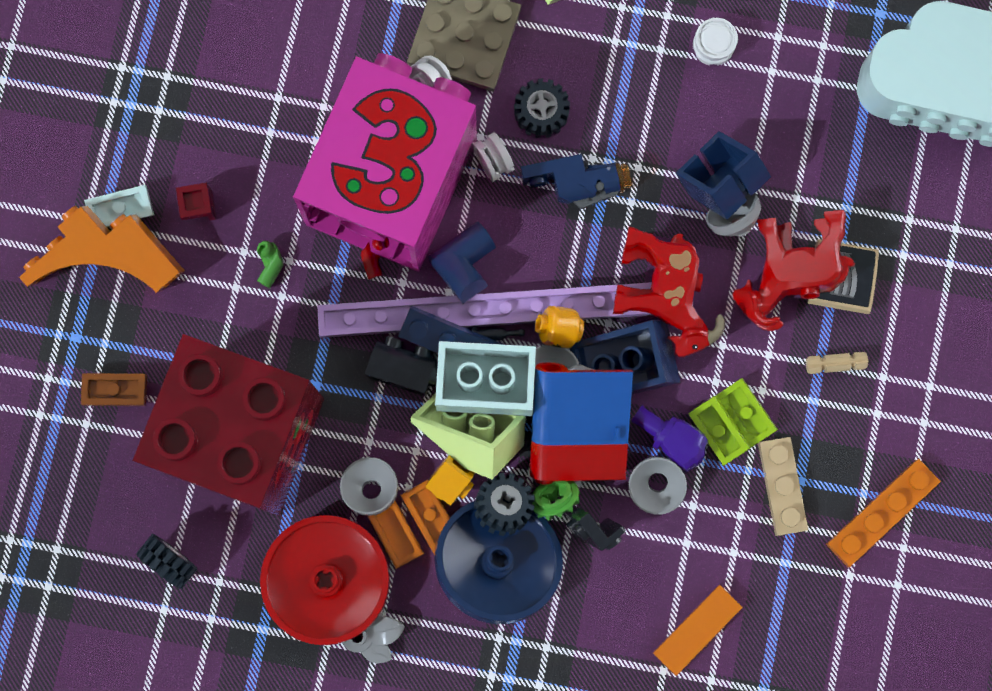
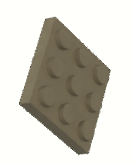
M427 0L407 64L412 66L424 56H433L444 63L453 80L494 92L522 5L508 0Z

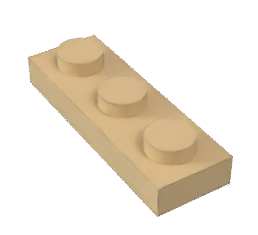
M791 437L759 442L758 447L775 536L808 531Z

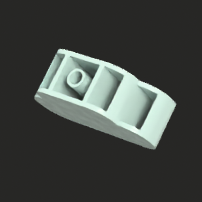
M935 1L921 7L905 29L893 30L882 36L863 62L857 82V95L862 106L872 115L888 119L889 123L896 126L914 125L918 126L919 130L923 132L937 133L940 131L949 133V136L953 139L979 140L981 145L992 147V12L946 1Z

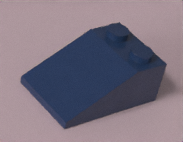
M652 320L583 339L569 348L578 359L579 364L594 370H632V394L681 383L672 342L667 339L670 336L668 324L663 321Z

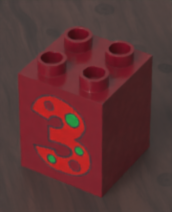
M183 334L132 461L280 516L324 398L308 379Z

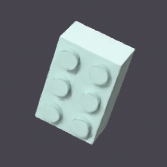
M439 341L436 410L443 412L532 416L536 346Z

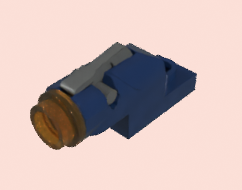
M582 154L521 166L520 170L523 186L530 184L531 188L547 185L548 180L553 179L558 202L574 203L580 209L613 198L618 193L625 192L626 188L632 187L627 163L620 164L619 162H614L610 164L588 165V168L585 169Z

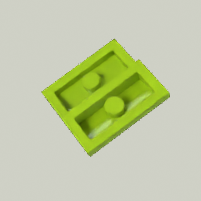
M743 378L688 413L699 431L705 434L708 444L723 466L778 430Z

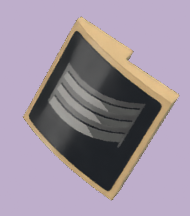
M822 239L817 240L815 248L822 242ZM841 243V256L852 258L855 262V267L849 269L847 278L835 290L820 293L818 298L808 299V304L870 314L877 276L879 250Z

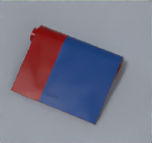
M552 362L535 365L530 456L531 478L543 485L552 484L553 481L626 480L633 380L632 370H568L565 365Z

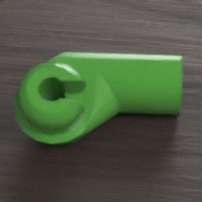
M265 240L260 242L257 247V253L261 256L265 267L257 282L270 289L283 268V259L276 244Z

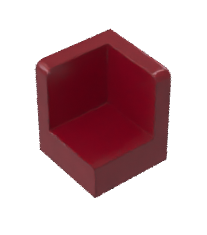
M207 182L176 187L179 213L182 220L206 216L210 221L217 220L213 192Z

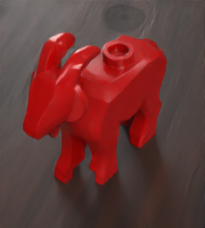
M845 210L824 212L825 218L814 220V225L823 238L816 248H793L791 222L777 226L776 218L757 220L759 231L765 237L767 252L759 291L753 290L751 280H747L745 287L733 292L734 301L744 315L755 325L765 331L778 330L784 325L780 321V317L766 318V316L771 313L777 303L785 296L801 295V298L814 299L818 298L820 293L835 290L845 281L849 269L855 267V262L852 258L841 256L840 245L845 236Z

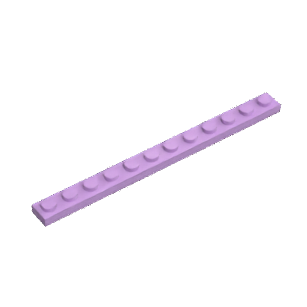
M652 282L620 285L638 289H651ZM617 285L476 294L464 304L461 303L457 296L317 305L320 338L399 333L411 305L464 328L535 323L539 314H543L548 306L554 305L575 309L583 320L653 314L640 311L613 314Z

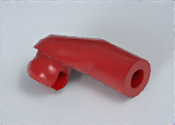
M385 237L384 245L386 248H388L389 245L387 237ZM372 241L373 248L381 251L383 248L381 241ZM369 242L361 251V259L368 280L383 276L378 262L380 256L371 252Z

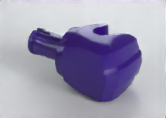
M643 405L639 408L631 422L654 436L653 448L658 450L661 447L667 457L675 462L685 474L702 463L708 444L705 434L674 416L670 421H663Z

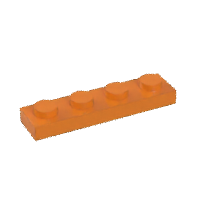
M916 459L830 539L826 545L847 568L851 567L941 481L920 459Z

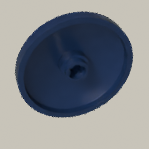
M475 501L456 511L440 533L434 557L439 584L448 599L459 610L476 620L491 624H511L525 620L536 614L548 603L559 585L562 575L563 557L556 533L544 517L538 518L533 511L524 527L520 531L517 529L515 534L509 535V532H506L504 536H500L497 530L492 534L488 532L490 529L488 525L484 528L480 525L481 518L476 519L475 512L477 509H474Z

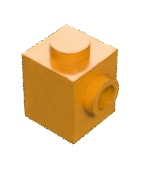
M448 455L436 469L425 487L436 498L445 501L451 506L458 496L464 499L474 486L471 480L475 472L465 469Z

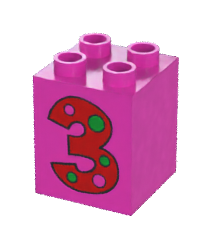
M378 53L374 63L356 56L293 198L306 226L361 249H364L369 242L371 252L420 272L473 150L472 144L477 141L476 105L468 102L471 92L455 81L438 77L433 87L409 78L412 68L394 56ZM385 237H387L389 241L388 248H386L384 245ZM373 240L381 241L383 246L381 251L373 248Z

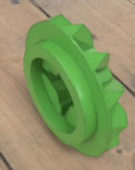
M553 481L549 485L541 484L532 493L535 498L532 505H535L533 511L538 518L545 517L548 521L554 516L562 518V514L565 512H573V505L580 503L578 496L580 491L574 481Z

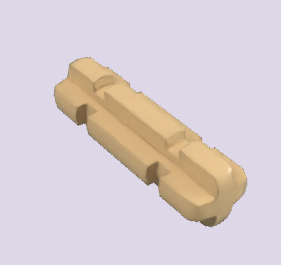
M855 352L852 355L849 353L824 355L823 358L820 356H809L806 359V370L809 374L820 373L822 370L828 373L849 371L851 368L863 370L868 367L866 352Z

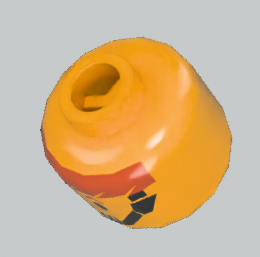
M555 305L548 306L543 314L537 316L535 331L539 333L540 340L544 345L569 349L581 340L584 332V321L575 309Z

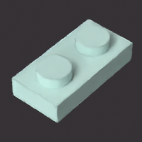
M147 185L84 200L85 205L98 216L106 227H110V224L122 214H125L127 217L136 214L140 219L154 216Z

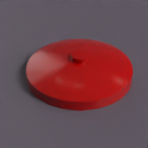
M330 515L309 517L285 529L268 549L260 575L262 599L273 621L293 638L315 645L340 644L366 631L383 610L390 585L387 559L375 538L357 523L346 518Z

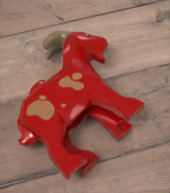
M628 227L621 264H630L640 259L646 260L655 268L651 289H638L617 285L613 314H624L628 311L646 312L653 314L666 324L681 330L682 334L680 336L667 337L668 340L674 343L675 355L684 358L712 345L723 334L725 320L719 314L715 320V328L711 331L692 306L694 291L700 292L703 281V274L698 273L700 260L695 247L690 242L684 240L681 233L675 235L670 242L658 240L653 234L640 231L634 227Z

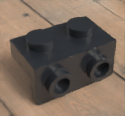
M573 505V512H565V515L570 520L566 525L576 538H581L584 543L587 542L600 551L604 549L610 550L622 540L621 535L626 532L622 525L609 518H606L597 525L588 512Z

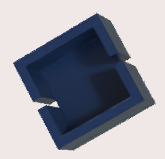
M720 131L700 149L703 157L714 172L712 176L696 154L675 173L690 197L727 220L747 201L745 198L747 194L752 196L771 178L757 152Z

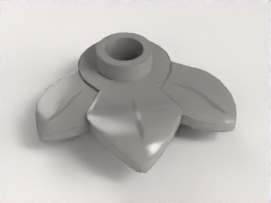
M384 607L375 622L363 632L361 642L356 643L352 639L343 642V645L349 651L361 652L368 661L377 664L392 660V654L388 645L397 640L405 629L404 624L400 621L383 616Z

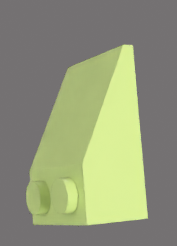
M436 393L411 416V423L462 467L492 480L524 446L526 416L437 411L435 406Z

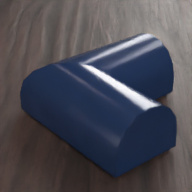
M477 221L429 255L428 261L461 303L464 304L488 286L486 281L473 267V264L494 250L496 246L486 229Z

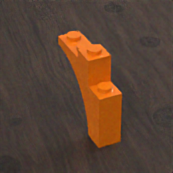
M75 205L62 215L61 218L64 221L58 226L59 230L66 237L58 236L47 245L49 251L40 258L37 255L23 266L26 271L19 278L29 287L36 285L45 277L63 268L73 265L96 264L127 272L142 280L157 293L164 290L185 270L136 214L129 215L128 217L122 214L110 224V227L113 229L110 231L88 206L78 208Z

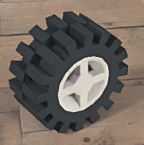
M153 533L136 553L137 557L144 564L148 565L151 570L179 589H182L197 571V567L187 557Z

